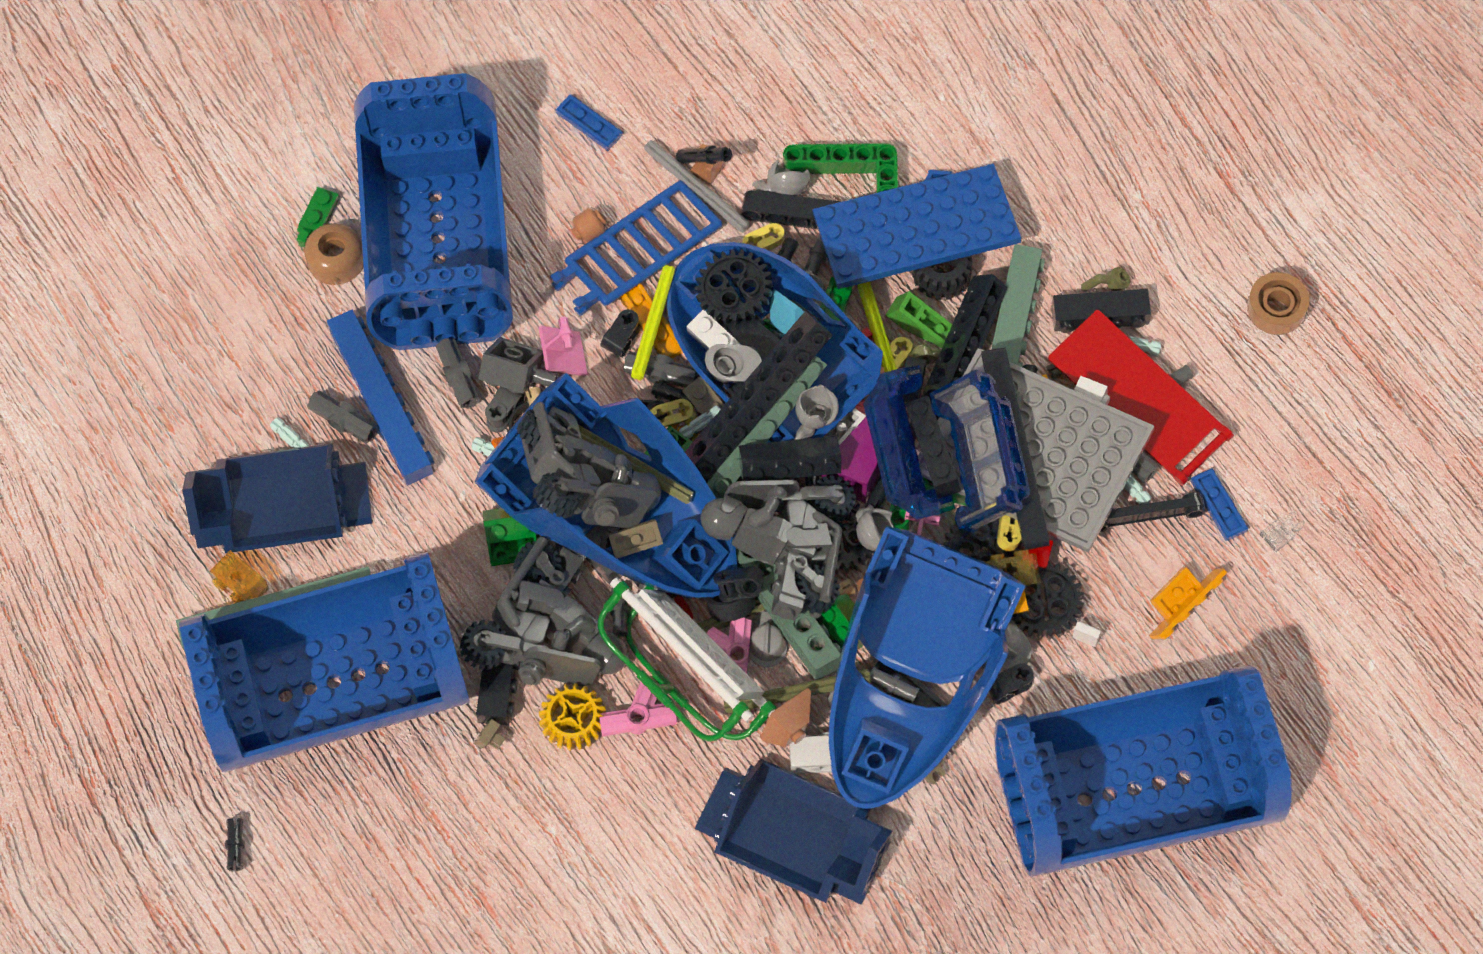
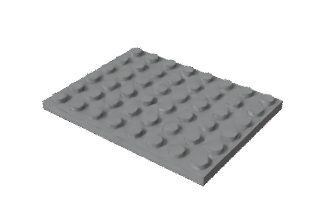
M978 348L937 422L959 481L961 492L958 493L1017 520L982 362L981 351L984 350ZM1009 362L1047 532L1049 535L1089 553L1154 431V425ZM920 452L911 470L913 473L931 481L922 452Z

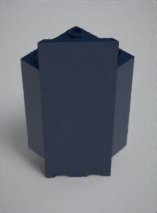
M333 443L217 459L215 468L191 471L185 474L182 491L191 535H195L197 549L223 545L226 554L343 537V528L372 524L366 462L340 465L339 451H334Z
M761 758L755 766L750 765L746 775H742L727 767L724 768L695 826V830L714 838V842L717 843L714 853L824 903H827L834 892L862 905L870 882H873L881 865L883 855L892 842L889 841L892 830L867 820L871 808L855 807L848 803L841 794Z

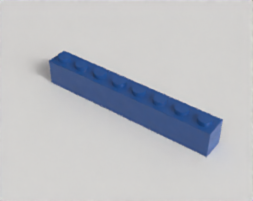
M352 309L327 320L329 331L375 423L378 425V429L406 485L408 486L432 475L431 465L435 464L429 450L424 451L422 445L425 443L420 432H414L412 425H415L409 411L404 412L402 406L405 403L401 394L394 392L392 387L395 386V383L390 373L385 374L382 369L385 367L384 361L380 354L375 355L373 348H376L371 335H365L363 330L366 329V326L361 316L356 317Z

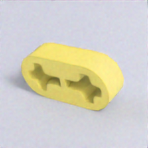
M771 223L745 235L742 243L749 244L752 241L754 244L757 243V247L771 250L783 243L784 229L777 223ZM770 233L778 234V238L770 236Z
M898 337L890 344L898 372L904 366L908 354L912 351V343L906 337ZM906 346V351L902 350L896 355L898 347Z
M678 399L657 405L650 411L654 416L657 412L659 415L667 413V417L662 419L661 423L664 427H669L688 420L693 414V406L686 399ZM679 406L681 409L685 408L686 410L683 415L681 413L673 414V411L678 409Z
M1002 513L999 521L997 543L1001 549L1013 551L1018 547L1021 540L1018 520L1015 519L1014 523L1010 524V517ZM1008 532H1011L1012 542L1007 541L1006 536Z

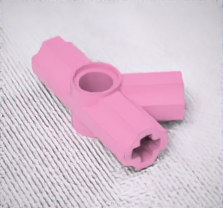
M743 617L730 621L729 636L715 627L709 629L707 634L730 657L736 652L744 654L741 660L734 661L747 673L750 661L749 650L752 620Z
M640 682L633 702L628 709L600 713L604 715V717H599L602 737L628 732L642 734L647 729L677 725L676 715L670 708H666L664 704H656L658 699ZM635 716H640L644 720L641 722H634L631 719Z

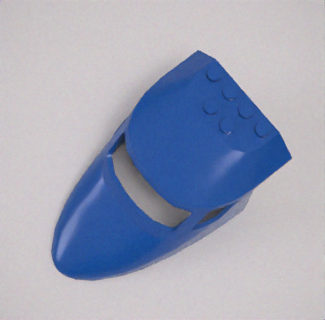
M737 242L710 244L700 247L685 256L675 268L667 297L669 322L687 360L726 403L730 398L726 395L723 386L728 389L732 387L734 381L722 386L721 382L716 381L712 378L709 371H706L705 355L707 351L688 334L687 325L702 311L701 302H698L696 298L698 294L695 291V287L698 286L696 278L702 277L699 270H707L706 261L714 263L713 255L720 259L722 258V251L729 256L731 249H734L736 255H739L740 251L744 250L746 257L752 252L754 260L760 257L762 264H767V272H771L772 279L770 280L773 282L774 287L770 288V290L775 289L787 299L795 300L814 315L833 335L816 355L827 366L810 388L822 384L830 390L838 400V414L830 425L815 429L814 435L811 438L824 437L879 384L883 351L866 337L815 280L796 264L769 250ZM737 269L733 274H740L743 270ZM724 271L723 274L728 279L730 286L735 289L741 302L745 303L746 300L741 296L739 289L734 286L730 276ZM716 282L713 287H719L723 282ZM750 287L745 292H753L756 288ZM766 297L769 305H761L763 313L754 312L761 319L770 313L771 297ZM811 298L824 303L840 321L831 319ZM795 407L766 443L795 440L797 430L802 425L796 415Z
M564 373L538 395L482 463L476 476L475 483L507 514L528 530L586 556L633 581L656 590L689 598L715 597L720 594L718 584L713 580L714 575L722 570L737 569L736 547L731 543L733 538L731 537L730 541L715 539L705 532L701 524L700 516L704 506L711 500L716 499V497L674 437L638 398L600 406L567 373ZM543 402L547 415L552 407L573 414L580 426L694 491L692 501L689 504H685L661 490V498L657 506L651 511L646 512L638 523L655 519L663 544L616 559L611 546L602 549L584 536L597 525L586 524L581 518L583 512L563 518L562 515L558 517L556 513L551 514L547 509L544 510L542 504H538L536 502L537 499L533 497V491L537 484L531 479L520 434L517 433V426L526 412L533 409L536 403ZM619 427L636 434L650 456L629 447Z
M888 526L885 527L866 570L855 602L837 669L831 702L828 743L832 775L839 792L848 803L859 808H875L892 802L921 782L940 763L981 706L1006 660L1008 648L1005 630L1024 591L1025 584L1001 569L916 533ZM858 640L862 642L871 656L903 674L937 684L960 682L951 703L947 706L924 707L897 699L868 683L855 667ZM987 661L983 675L970 690L975 672Z

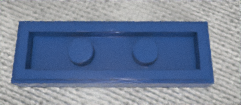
M571 94L555 109L557 115L607 151L623 136L621 130Z
M1213 468L1191 478V484L1196 492L1201 494L1207 511L1225 541H1229L1248 531L1249 528Z

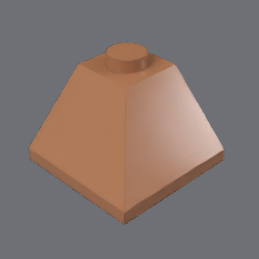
M808 688L770 713L760 736L762 741L787 747L792 742L794 744L799 743L806 736L805 731L809 724L811 691Z

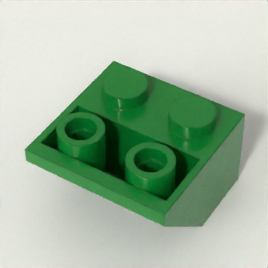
M502 508L483 511V523L491 567L515 563L514 561L521 547H525L528 542L532 545L533 541H537L536 533L528 530Z
M848 594L839 595L832 607L827 612L823 611L820 617L816 618L819 625L823 624L827 628L830 635L829 639L832 643H837L841 650L843 649L855 606ZM804 627V628H801L803 632L809 630L808 628H805V627ZM858 640L857 650L863 646L860 640ZM815 646L816 650L823 649L820 646Z

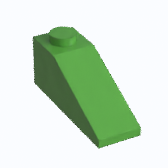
M910 291L897 296L885 315L902 329L940 348L943 347L952 326L949 321Z

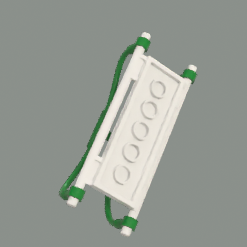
M618 578L611 581L610 585L614 588L613 594L603 605L604 608L598 618L600 635L612 652L637 675V678L666 708H670L694 735L704 741L712 742L720 738L737 741L747 738L754 731H758L769 718L770 713L777 709L771 701H767L762 696L765 691L666 592L640 584V592L633 594L631 588L624 581H620ZM621 599H624L633 608L627 618L628 635H626V640L637 659L653 675L652 678L644 670L641 671L611 641L605 631V617ZM637 613L733 708V713L722 725L721 730L699 714L689 704V700L641 654L631 634L632 622ZM672 698L715 734L706 735L698 730L677 708ZM751 699L760 708V713L745 732L740 734L727 733L734 728L740 719H743L746 723L753 719L754 715L750 712L751 708L744 701L740 702L738 700Z

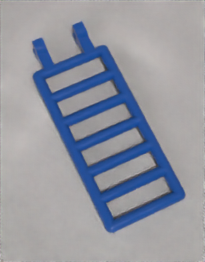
M679 180L609 227L603 234L565 258V263L568 267L550 275L553 281L551 285L558 292L568 281L577 276L590 290L586 295L579 296L573 300V304L576 306L574 311L579 316H582L598 301L607 306L665 265L720 229L722 221L682 180ZM681 191L710 224L699 230L674 204L670 197ZM662 203L692 236L681 243L651 211ZM644 216L674 249L662 256L633 225V222ZM625 229L655 262L644 269L614 235ZM607 242L636 275L625 282L595 248ZM588 254L617 288L606 295L576 261Z

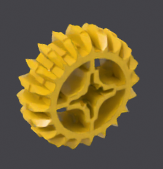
M576 683L573 685V689H569L567 684L564 685V691L555 688V696L548 694L546 696L548 702L541 703V707L544 710L539 711V717L542 719L539 721V725L541 728H544L542 731L543 735L549 736L551 744L557 741V747L560 749L564 744H567V750L569 751L572 750L573 745H577V749L581 750V743L584 742L590 747V738L594 740L599 739L597 733L601 732L599 717H604L600 713H606V707L601 706L603 704L602 698H596L597 694L594 690L588 693L586 685L581 690H579ZM570 701H579L582 703L574 705L571 704ZM559 706H562L563 713L557 717L558 720L552 722L555 711ZM568 711L574 717H577V723L575 719L573 720L571 717H569ZM593 712L592 721L584 729L583 720L588 717L589 713ZM567 729H572L576 733H566L563 731Z

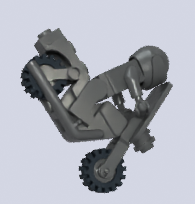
M538 402L533 409L526 412L517 426V433L520 434L531 479L537 484L533 491V497L549 513H556L558 517L562 515L563 518H567L573 514L583 512L581 518L586 524L629 528L637 525L645 513L651 511L659 503L661 487L656 477L651 473L632 470L630 461L623 454L616 456L601 445L598 446L583 440L577 419L573 414L552 407L547 415L544 403Z
M832 475L829 478L824 476L817 481L815 486H806L800 490L798 481H795L793 478L770 481H738L728 487L722 498L713 499L704 506L700 520L703 529L709 536L719 540L730 541L734 534L731 542L734 547L771 566L773 564L776 565L775 574H778V577L774 581L771 594L774 595L772 614L778 615L783 619L795 621L801 610L806 611L809 608L810 616L812 618H819L823 611L827 612L839 596L840 584H836L838 578L834 576L842 528L837 523L839 520L841 522L845 520L856 503L854 501L856 494H852L854 491L853 487L848 488L849 483L847 481L842 483V478L838 477L835 480ZM781 512L779 517L773 516L774 513Z
M539 537L537 541H533L532 545L528 542L525 547L522 546L514 561L513 569H516L514 576L500 595L492 612V619L497 625L493 627V621H488L486 625L485 620H480L479 624L475 621L471 626L469 625L461 639V656L466 655L464 659L466 663L471 660L472 667L475 668L476 664H479V669L484 670L486 665L488 669H492L493 665L496 667L500 662L512 665L517 664L519 661L521 663L518 673L521 680L527 685H538L542 678L569 684L576 683L579 686H589L593 683L596 676L617 673L626 664L612 652L602 639L598 629V621L579 603L568 596L571 591L568 586L571 582L576 584L583 573L580 568L586 556L564 546L560 553L557 550L552 552L553 546L549 545L548 548L546 547L547 539ZM606 631L616 647L629 658V651L625 641L618 635ZM545 635L552 641V649L542 646Z

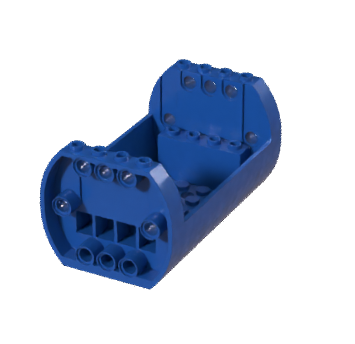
M467 73L370 82L358 94L354 103L365 306L368 328L378 341L396 350L436 347L435 345L446 338L455 339L457 345L495 341L510 327L513 311L494 96L483 82ZM433 195H440L442 197L438 202L429 200ZM435 215L443 217L442 221L438 223L432 222L431 218ZM438 235L445 237L441 243L432 241ZM438 256L446 258L445 262L441 264L435 263L434 259Z
M428 552L403 558L405 565L218 618L209 620L206 614L179 621L180 634L203 728L214 758L223 773L470 703ZM381 664H387L390 666V669L386 674H378L376 672L377 667ZM356 671H363L366 674L365 678L361 681H354L352 676ZM339 678L341 679V684L337 688H330L328 686L330 679ZM313 684L317 686L314 694L306 695L304 693V688L307 685ZM289 691L293 693L289 701L282 702L279 700L283 692Z
M1252 665L1224 670L1219 676L1032 717L1021 714L998 719L995 724L994 745L997 771L1022 864L1030 877L1281 822L1287 818L1290 811V768L1260 672ZM1184 773L1188 775L1190 782L1182 785L1176 780V776ZM1154 779H1161L1166 787L1162 790H1157L1152 786L1151 782ZM1136 784L1140 787L1141 793L1131 795L1127 791V786ZM1108 789L1112 790L1116 794V799L1108 801L1104 799L1102 792ZM1087 795L1091 798L1092 803L1089 806H1082L1078 802V797Z

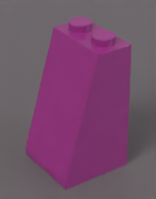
M879 402L839 445L841 451V473L830 474L834 476L835 480L838 477L842 478V483L847 481L849 483L847 487H853L854 489L852 494H856L855 500L867 503L883 469V464L887 461L901 432L902 410H899L897 406L891 403L884 404Z

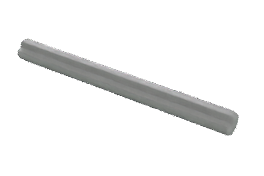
M650 140L645 144L644 149L650 156L677 179L682 180L698 197L739 232L743 233L749 228L748 220L655 141Z

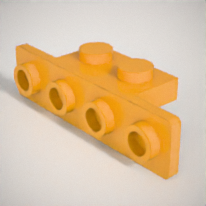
M1182 567L1149 600L1164 618L1149 636L1152 639L1168 638L1174 632L1173 628L1175 625L1186 620L1191 614L1189 611L1194 606L1204 602L1207 598L1206 594L1223 582L1222 577L1227 571L1224 568L1214 569L1199 583L1187 567Z

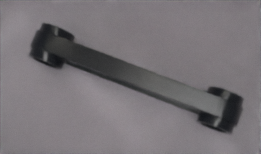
M1194 492L1184 495L1181 499L1115 508L1111 510L1100 532L1106 531L1112 526L1184 515L1187 518H1197L1205 514L1204 500L1200 493Z

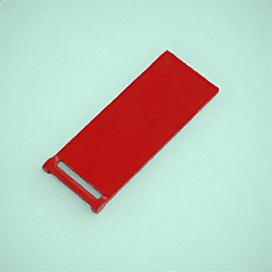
M1096 310L1048 356V360L1074 385H1077L1080 376L1108 386L1109 406L1154 425V431L1144 450L1181 486L1188 482V477L1225 441H1230L1234 437L1231 430L1221 424L1099 310ZM1214 429L1219 433L1184 469L1179 471L1175 468Z

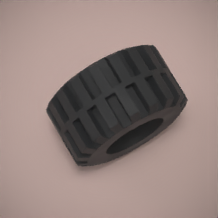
M972 255L946 262L955 268L947 273L936 272L930 266L912 270L915 286H919L918 290L921 293L926 292V296L929 298L936 296V300H941V297L949 300L952 295L955 297L959 296L960 291L964 292L971 280Z

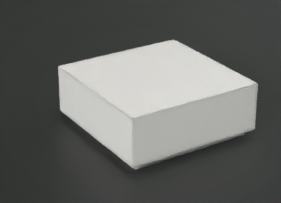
M1077 622L1072 638L1096 647L1101 631L1082 622Z

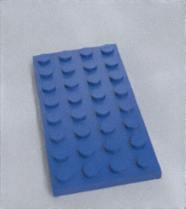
M994 164L813 209V216L837 289L1021 243V235Z

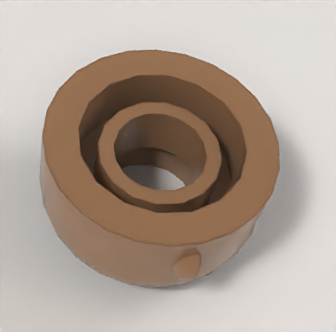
M339 223L326 224L314 230L308 237L303 252L310 273L318 281L328 285H340L350 282L362 271V241L359 235L349 226ZM332 247L344 249L337 256H325L326 251Z
M1283 272L1268 273L1261 276L1251 288L1247 301L1249 318L1258 329L1272 335L1288 334L1298 328L1304 321L1309 307V294L1305 285L1298 278ZM1279 301L1288 309L1275 311L1269 307L1267 302Z

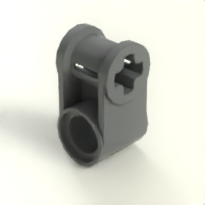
M500 386L494 398L485 409L488 429L495 433L504 431L508 426L513 411L524 403L525 395L510 392L507 388Z

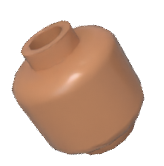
M587 208L572 220L574 227L571 230L578 240L583 238L585 242H589L606 231L605 225H607V222L598 209Z

